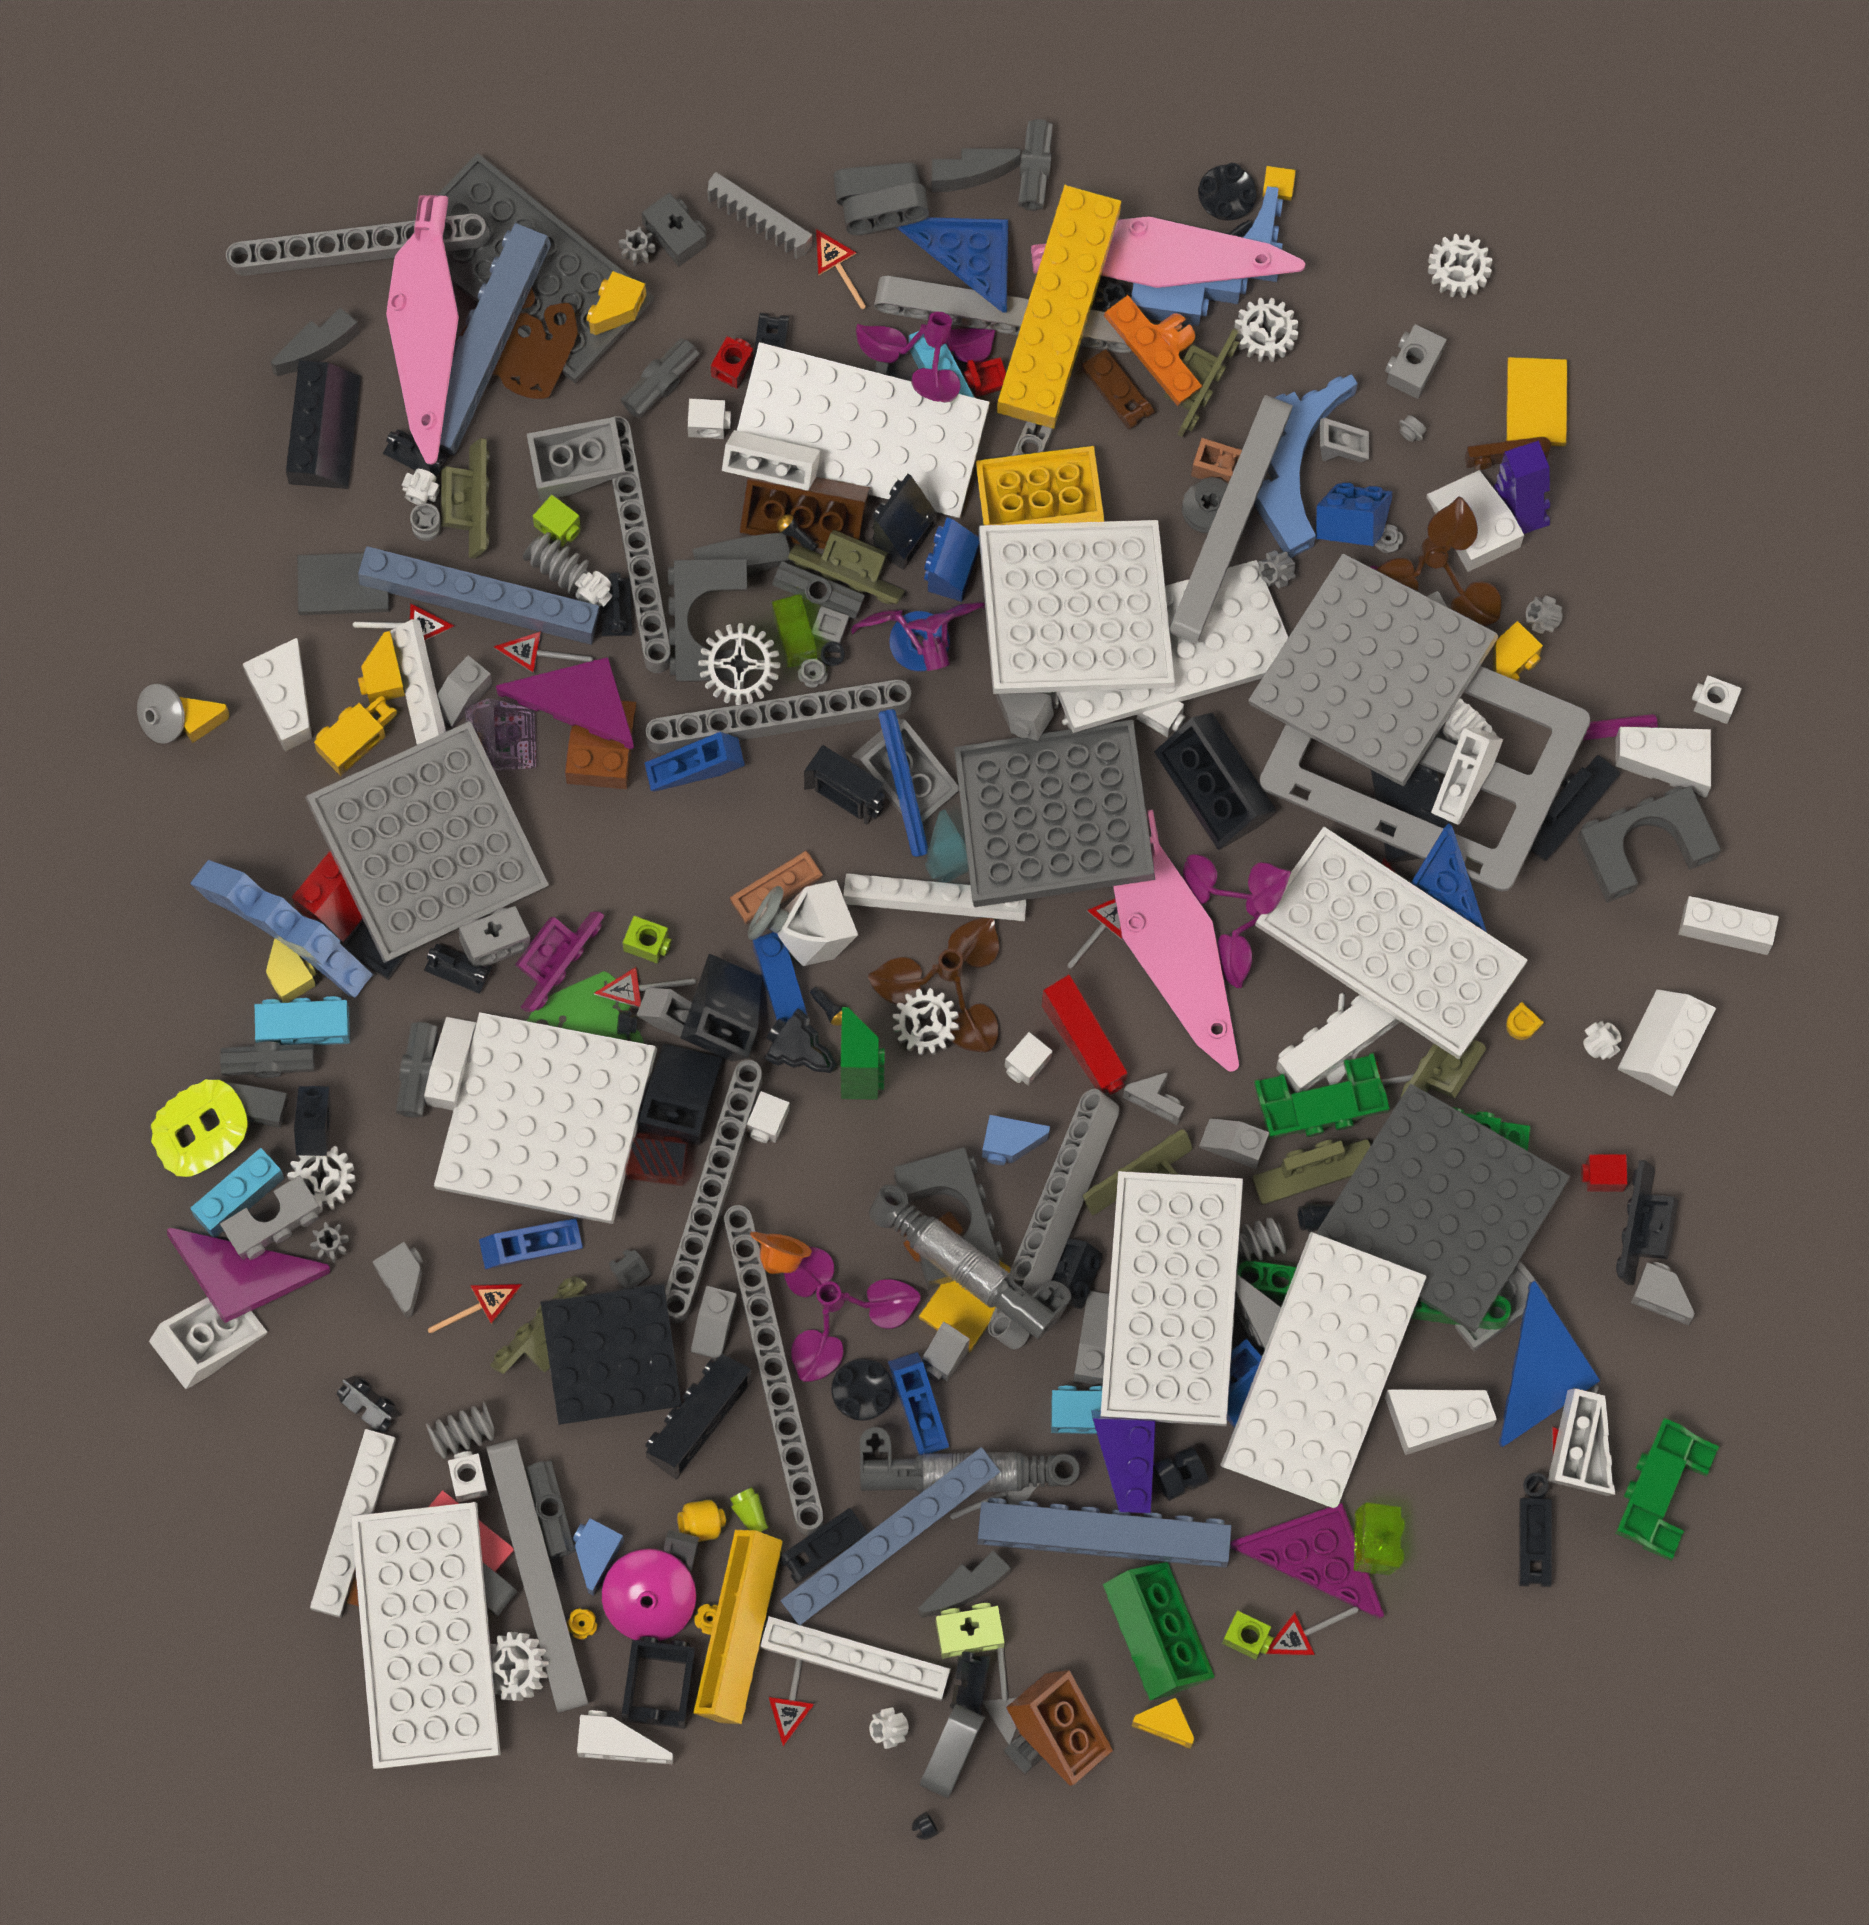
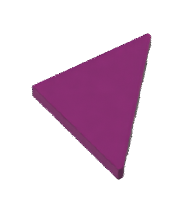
M608 657L495 685L497 694L500 697L507 696L517 700L518 704L537 712L539 710L553 715L554 719L572 726L576 724L589 730V733L608 741L611 739L618 741L628 749L634 748Z
M175 1228L167 1229L168 1238L224 1323L330 1274L328 1264L265 1250L263 1254L255 1259L249 1260V1258L242 1260L230 1241Z
M1343 1503L1338 1504L1335 1508L1329 1507L1230 1541V1548L1353 1607L1356 1606L1359 1610L1378 1619L1384 1617Z

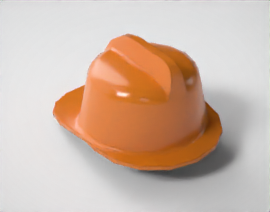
M750 1233L752 1238L761 1243L760 1260L763 1268L770 1274L793 1273L797 1270L803 1258L810 1256L812 1253L810 1247L805 1243L786 1235Z

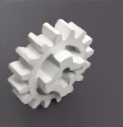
M1454 234L1453 241L1451 242L1444 237L1441 243L1442 246L1435 244L1433 248L1434 254L1429 256L1428 263L1431 265L1428 267V274H1435L1432 277V284L1440 282L1439 291L1442 293L1449 289L1450 297H1454L1456 292H1460L1462 298H1466L1468 290L1474 295L1477 294L1478 285L1484 288L1487 283L1486 278H1490L1492 269L1488 267L1492 264V258L1486 257L1488 248L1480 249L1479 239L1473 243L1469 242L1470 236L1467 234L1464 240H1459L1458 234ZM1445 256L1447 263L1441 268V259ZM1479 264V272L1475 276L1473 269Z
M1259 298L1257 306L1248 302L1247 311L1241 309L1238 315L1240 319L1235 320L1234 328L1239 331L1235 339L1241 340L1239 342V349L1248 348L1247 357L1249 358L1254 353L1258 354L1259 362H1262L1264 356H1268L1269 360L1274 362L1275 354L1277 353L1280 357L1284 358L1286 349L1292 350L1294 347L1292 340H1297L1298 331L1295 330L1298 327V320H1291L1294 311L1289 310L1285 312L1284 302L1280 303L1279 306L1274 305V298H1271L1268 304H1264L1263 299ZM1257 316L1256 321H1255V322H1250V324L1247 326V324L1249 323V321H1250L1253 317ZM1263 322L1265 327H1267V330L1270 332V337L1268 336V332H1266L1265 328H1262ZM1285 334L1284 338L1276 344L1277 338H1281Z
M929 988L927 995H923L921 990L917 989V997L912 998L907 993L905 995L906 1005L902 1003L897 1004L901 1014H893V1019L900 1024L895 1025L893 1030L894 1032L903 1033L899 1036L898 1041L900 1043L908 1041V1051H912L916 1046L918 1047L919 1055H923L925 1049H929L931 1054L935 1055V1047L940 1046L943 1050H946L944 1041L946 1039L950 1041L955 1040V1037L950 1032L951 1030H959V1025L952 1022L959 1015L958 1012L949 1011L954 1006L952 1000L944 1003V993L941 992L937 997H934V992L931 988ZM929 1002L927 1007L920 1009L914 1007L917 1004ZM941 1009L946 1015V1026H943L938 1020ZM931 1015L930 1019L933 1025L931 1027L926 1025L924 1028H921L922 1025L919 1019L921 1017L926 1019ZM906 1017L914 1025L911 1035L906 1029ZM935 1035L938 1037L932 1041H923L927 1036Z
M336 1146L327 1151V1156H299V1162L291 1161V1167L295 1172H289L287 1175L288 1179L292 1180L300 1175L306 1185L314 1189L313 1196L322 1210L325 1204H328L331 1210L335 1209L334 1201L336 1200L344 1204V1192L352 1194L353 1190L348 1183L356 1182L355 1175L348 1173L353 1171L354 1167L352 1163L344 1164L348 1160V1156L346 1153L338 1156V1148ZM316 1160L309 1168H305L309 1163ZM329 1160L335 1162L341 1171L332 1169L329 1165ZM323 1167L327 1177H324L320 1188L317 1178L320 1177ZM334 1187H338L334 1192L328 1195V1192L330 1190H332Z
M508 1632L507 1636H497L498 1644H490L495 1694H501V1699L513 1701H523L524 1697H534L533 1689L541 1690L543 1688L539 1679L548 1677V1674L543 1672L542 1668L549 1665V1661L542 1660L541 1658L546 1650L536 1648L539 1640L529 1639V1634Z

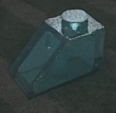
M945 809L939 812L927 851L928 862L925 863L931 878L935 879L937 877L939 882L947 883L969 871L966 845Z

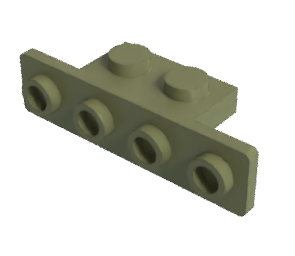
M1234 328L1218 358L1191 344L1182 362L1200 382L1202 387L1197 393L1180 404L1189 412L1177 433L1178 436L1182 437L1186 429L1192 432L1200 417L1195 414L1199 404L1203 407L1206 406L1213 391L1208 389L1212 380L1218 382L1226 366L1221 364L1225 356L1231 358L1239 342L1234 339L1239 331ZM1165 392V394H1164L1163 397H1165V398L1169 399L1170 401L1174 402V401L1170 398V396Z
M479 438L469 447V470L446 466L442 469L441 526L469 531V558L476 559L485 552L489 545V534L486 533V521L489 517V506L486 505V493L489 489L486 465L488 464L490 454L489 450L486 449V439Z
M836 530L830 533L823 555L795 545L788 556L798 567L803 569L812 568L821 572L822 576L829 580L845 582L849 584L851 589L857 592L873 594L879 601L886 604H898L905 593V590L879 580L888 552Z
M1473 1039L1460 1059L1433 1044L1427 1055L1420 1060L1418 1069L1411 1080L1404 1085L1401 1097L1411 1083L1426 1093L1431 1088L1455 1099L1485 1052L1484 1044Z
M1181 1129L1175 1134L1168 1136L1163 1142L1144 1152L1139 1158L1124 1168H1120L1112 1176L1093 1186L1088 1192L1083 1194V1199L1089 1213L1094 1216L1116 1201L1118 1171L1179 1175L1171 1164L1193 1149L1187 1132Z
M1326 1140L1316 1144V1149L1304 1152L1303 1149H1298L1286 1154L1281 1167L1253 1176L1252 1180L1260 1203L1266 1205L1352 1177L1370 1148L1369 1141L1362 1140L1343 1147L1342 1141L1333 1143L1332 1140Z
M576 1276L567 1278L558 1286V1292L552 1299L576 1296L585 1288L587 1283ZM541 1305L536 1310L537 1315L529 1323L523 1324L516 1331L512 1342L496 1352L494 1361L490 1364L493 1370L504 1374L523 1353L542 1372H546L550 1368Z

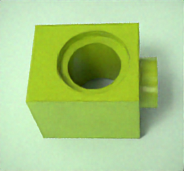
M552 494L533 515L534 527L544 535L550 532V539L552 541L561 540V548L567 541L572 542L581 530L579 515Z
M633 916L623 940V950L658 964L661 955L666 957L672 939L668 938L667 927ZM647 935L654 936L657 939L655 944L651 946H645L640 941Z
M1237 1610L1222 1644L1256 1660L1260 1652L1266 1655L1273 1640V1637L1268 1635L1271 1626ZM1247 1629L1253 1630L1258 1635V1641L1248 1644L1242 1640L1241 1633Z

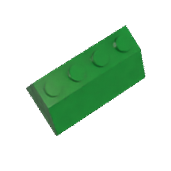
M842 1007L841 1099L878 1100V1090H884L885 1048H879V1038L849 1007Z
M1168 1562L1127 1570L1103 1584L1108 1601L1119 1623L1120 1631L1125 1638L1131 1658L1136 1665L1150 1701L1174 1695L1215 1678Z

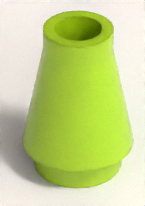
M752 1487L730 1498L733 1504L731 1506L732 1510L748 1530L762 1532L768 1529L759 1493L755 1494Z

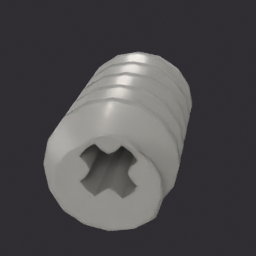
M547 532L542 537L535 538L525 550L522 557L523 560H530L533 568L540 567V573L543 575L549 574L551 581L556 582L559 580V587L562 589L568 587L569 594L575 593L578 590L575 582L583 573H588L586 569L589 561L584 560L581 564H578L577 561L580 556L578 553L569 558L570 547L566 546L560 551L558 548L561 540L559 539L550 544V532Z
M1269 1217L1266 1219L1265 1227L1260 1221H1255L1253 1230L1248 1224H1243L1242 1234H1239L1237 1267L1239 1266V1257L1243 1256L1245 1261H1251V1254L1255 1253L1259 1261L1263 1260L1264 1250H1267L1271 1258L1274 1257L1275 1247H1279L1281 1252L1286 1254V1243L1278 1221L1276 1224Z
M483 1402L481 1413L475 1406H471L470 1417L463 1410L459 1411V1421H456L451 1414L448 1415L446 1426L440 1419H437L436 1430H433L426 1423L435 1451L443 1459L447 1458V1448H450L454 1454L459 1453V1444H462L466 1450H470L471 1439L479 1446L482 1445V1435H485L490 1441H494L495 1429L485 1402Z

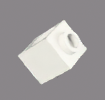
M689 399L688 437L724 439V430L730 429L731 411H726L725 400Z
M1707 676L1704 685L1698 683L1692 700L1697 701L1694 712L1727 724L1741 688ZM1716 694L1721 698L1722 702L1713 703L1708 699L1707 695Z
M1177 701L1137 714V720L1168 737L1172 730L1176 732L1182 726L1186 718L1182 715L1184 704Z
M1028 1032L1005 1059L1006 1073L1015 1082L1020 1083L1023 1081L1029 1086L1052 1059V1050Z
M761 1091L747 1122V1132L751 1133V1138L762 1143H767L768 1140L776 1143L790 1111L789 1102Z
M471 1451L455 1454L454 1459L448 1460L457 1502L488 1496L479 1454L473 1455ZM466 1468H471L476 1472L475 1478L469 1482L459 1479L460 1472Z

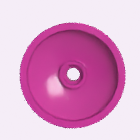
M658 1549L635 1550L619 1558L608 1571L602 1587L603 1608L611 1624L623 1635L634 1640H640V1637H653L658 1639V1641H662L677 1634L690 1620L696 1604L695 1582L688 1568L674 1555ZM649 1596L652 1598L653 1603L645 1605L642 1603L641 1598Z

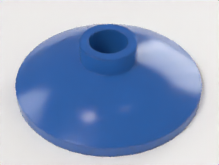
M914 611L904 615L903 618L909 623L916 619H926L933 614L924 611ZM897 621L891 630L889 638L892 655L900 665L909 670L926 671L923 655H918L917 648L901 623ZM942 625L939 627L936 634L933 633V636L940 637V641L942 637ZM911 629L915 636H921L924 639L928 638L926 631ZM947 630V641H948V645H949V641H950V640H949V634H948V630Z

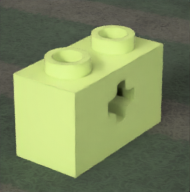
M990 1603L973 1605L970 1611L960 1612L959 1608L943 1610L941 1611V1616H936V1628L942 1659L961 1656L963 1651L979 1653L1004 1648L1005 1642L998 1606L991 1607ZM966 1623H971L972 1628H976L974 1629V1635L968 1636L967 1631H961L965 1629Z

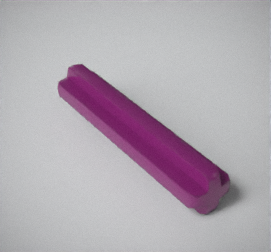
M1650 714L1592 721L1583 740L1616 737L1620 727L1658 728L1656 715Z

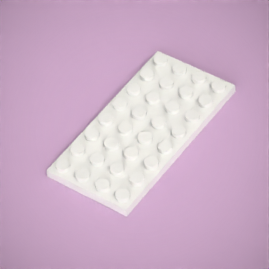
M759 342L737 431L819 449L820 457L816 477L870 487L869 495L890 499L891 495L889 493L898 479L902 481L908 473L916 481L936 512L961 518L990 402L958 394L955 400L948 403L932 401L919 395L913 389L911 381Z
M1257 560L1227 569L1197 644L1170 634L1175 680L1173 688L1057 692L1072 732L1075 733L1144 713L1177 701L1182 702L1262 679L1287 641L1288 635L1268 586L1260 576V567ZM1189 579L1165 586L1169 630Z
M1326 827L1322 828L1292 870L1284 894L1276 909L1270 914H1261L1255 926L1457 1059L1462 1057L1527 963L1526 958Z
M1118 1171L1101 1417L1227 1426L1243 1178Z
M1310 1232L1221 1466L1326 1506L1337 1507L1425 1282L1426 1275Z
M471 1502L351 1516L373 1769L500 1756L477 1503Z

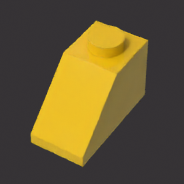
M387 631L383 633L362 664L363 677L358 678L361 695L368 694L370 704L381 696L386 700L405 696L391 633Z

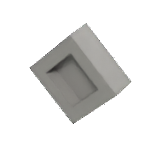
M821 606L811 631V637L825 642H837L840 644L849 621V616Z

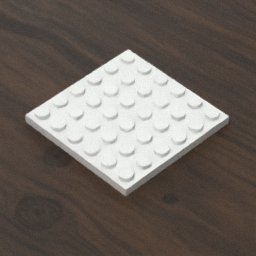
M1158 520L979 526L993 694L1174 687L1175 680Z
M479 1012L457 1105L451 1118L434 1187L437 1190L613 1224L632 1151V1143L635 1139L657 1053L656 1046Z

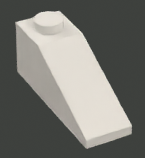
M1463 728L1431 813L1457 825L1461 823L1493 768L1503 739L1479 728Z
M446 1017L424 1094L426 1105L453 1111L456 1108L476 1022Z
M590 1710L588 1715H580L578 1757L673 1765V1754L613 1717H607V1712Z

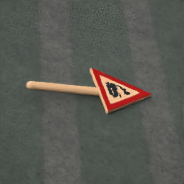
M816 229L818 276L835 266L860 308L865 309L864 301L840 264L857 253Z
M522 1284L470 1285L479 1303L429 1327L428 1332L433 1333L480 1309H483L490 1324H492L518 1292Z

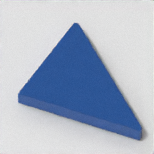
M927 217L917 223L896 227L998 310L1007 313V219Z
M1448 823L1411 884L1487 933L1453 827Z
M1532 1281L1528 1285V1296L1522 1316L1520 1338L1511 1374L1512 1380L1503 1416L1504 1422L1501 1437H1499V1445L1501 1447H1504L1563 1407L1567 1390L1580 1389L1586 1391L1600 1382V1379L1536 1281Z

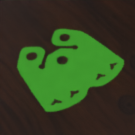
M605 971L548 996L549 998L540 1010L532 1012L527 1019V1022L532 1023L543 1019L548 1022L549 1026L558 1027L559 1017L563 1015L567 1019L562 1026L564 1029L626 1041L628 1039L626 1035L617 1034L619 1012L613 1008L616 1001L593 994L604 987V981L609 984L615 980L611 974ZM619 1002L618 1004L621 1010L628 1011L631 1008L630 1005ZM637 1029L636 1033H630L629 1036L632 1042L644 1044L643 1038Z

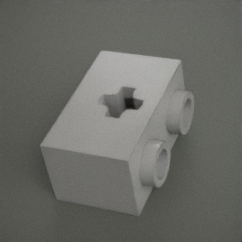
M516 906L508 909H497L488 917L480 920L471 919L464 926L459 927V941L471 966L476 968L479 965L486 967L524 952L530 945V935Z

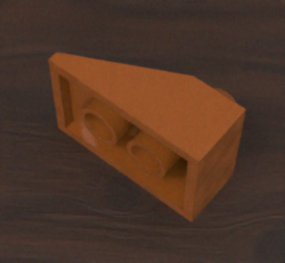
M621 701L633 740L637 703ZM576 724L571 726L565 769L567 784L627 789L631 749L626 748L624 744L613 739L608 741L591 734L588 729Z
M1070 1670L1045 1673L1006 1707L1019 1733L1069 1786L1076 1784L1113 1751Z

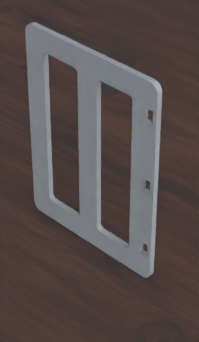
M1480 666L1463 693L1540 724L1552 731L1532 774L1526 775L1494 762L1493 768L1480 790L1516 805V809L1498 847L1490 849L1455 834L1464 864L1469 859L1483 865L1480 874L1466 868L1469 879L1503 892L1509 890L1514 885L1590 725V716L1583 708ZM1287 724L1285 725L1260 776V784L1265 792L1424 860L1426 859L1443 828L1300 768L1299 764L1312 738ZM1435 737L1419 764L1446 775L1457 745ZM1295 786L1310 791L1309 799L1305 800L1291 794ZM1381 822L1396 828L1394 837L1377 830Z

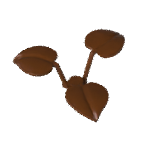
M1458 496L1451 504L1438 511L1431 518L1427 527L1429 537L1422 543L1423 555L1419 556V563L1415 571L1412 562L1407 558L1391 559L1378 567L1376 571L1417 592L1419 584L1415 577L1421 574L1425 563L1431 568L1444 567L1457 592L1460 594L1452 600L1451 610L1482 626H1487L1495 623L1500 618L1501 597L1498 590L1489 582L1476 581L1468 585L1464 591L1448 563L1447 551L1451 547L1456 550L1468 549L1475 542L1478 534L1477 521L1472 509L1462 497Z
M983 917L975 919L956 929L949 937L948 949L939 955L938 965L934 964L932 970L923 979H921L922 970L919 964L907 957L891 959L877 970L868 974V980L876 993L895 1005L898 1003L906 1005L905 995L907 993L912 998L917 997L916 990H921L920 985H925L936 973L945 981H954L962 1013H958L959 1017L952 1020V1022L959 1025V1030H951L950 1032L955 1037V1040L952 1042L962 1049L983 1053L991 1051L995 1046L998 1037V1023L993 1011L983 1004H975L967 1010L960 978L965 961L971 967L981 968L990 965L996 959L999 952V940L994 918Z

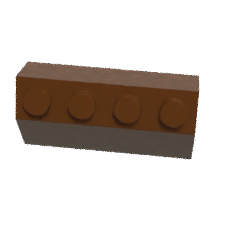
M748 477L740 533L755 536L780 533L777 528L779 519L784 515H791L796 518L799 528L817 544L816 548L825 549L830 533L833 530L860 541L870 487L816 477L809 491ZM787 535L788 542L800 544L792 536Z

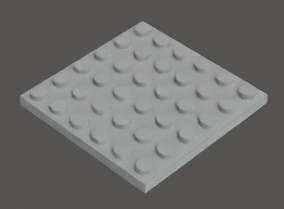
M1342 554L1248 702L1256 709L1404 787L1495 644L1498 635L1496 632Z
M471 721L305 797L384 963L464 926L471 919L484 917L497 909L503 908L549 886Z

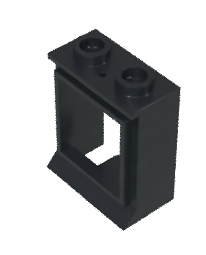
M825 745L820 747L804 770V790L815 788L817 793L860 820L863 817L865 825L869 823L871 818L876 820L885 807V804L882 803L885 798L883 794L884 783Z
M640 1637V1640H632L622 1707V1721L685 1729L695 1660L694 1647H689L690 1644L684 1641H671V1645L658 1643V1639L653 1637ZM639 1658L686 1664L679 1712L633 1706Z

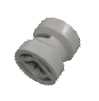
M428 503L415 506L410 514L412 531L415 537L422 541L436 539L442 530L439 511L435 506Z

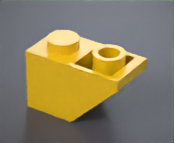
M612 271L609 279H604L598 292V295L601 297L597 305L593 304L589 309L586 321L589 322L590 333L598 335L634 321L646 297L645 283Z
M1517 621L1496 640L1493 649V671L1519 681L1520 677L1518 675L1525 668L1530 671L1539 663L1543 645Z

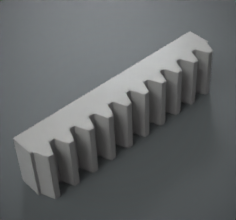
M715 172L708 181V202L711 203L717 199L719 209L727 205L728 215L736 212L737 221L746 218V226L748 228L756 224L757 234L765 230L766 240L775 237V245L777 247L785 243L786 253L794 249V258L798 259L803 255L805 256L812 247L811 233L725 177Z

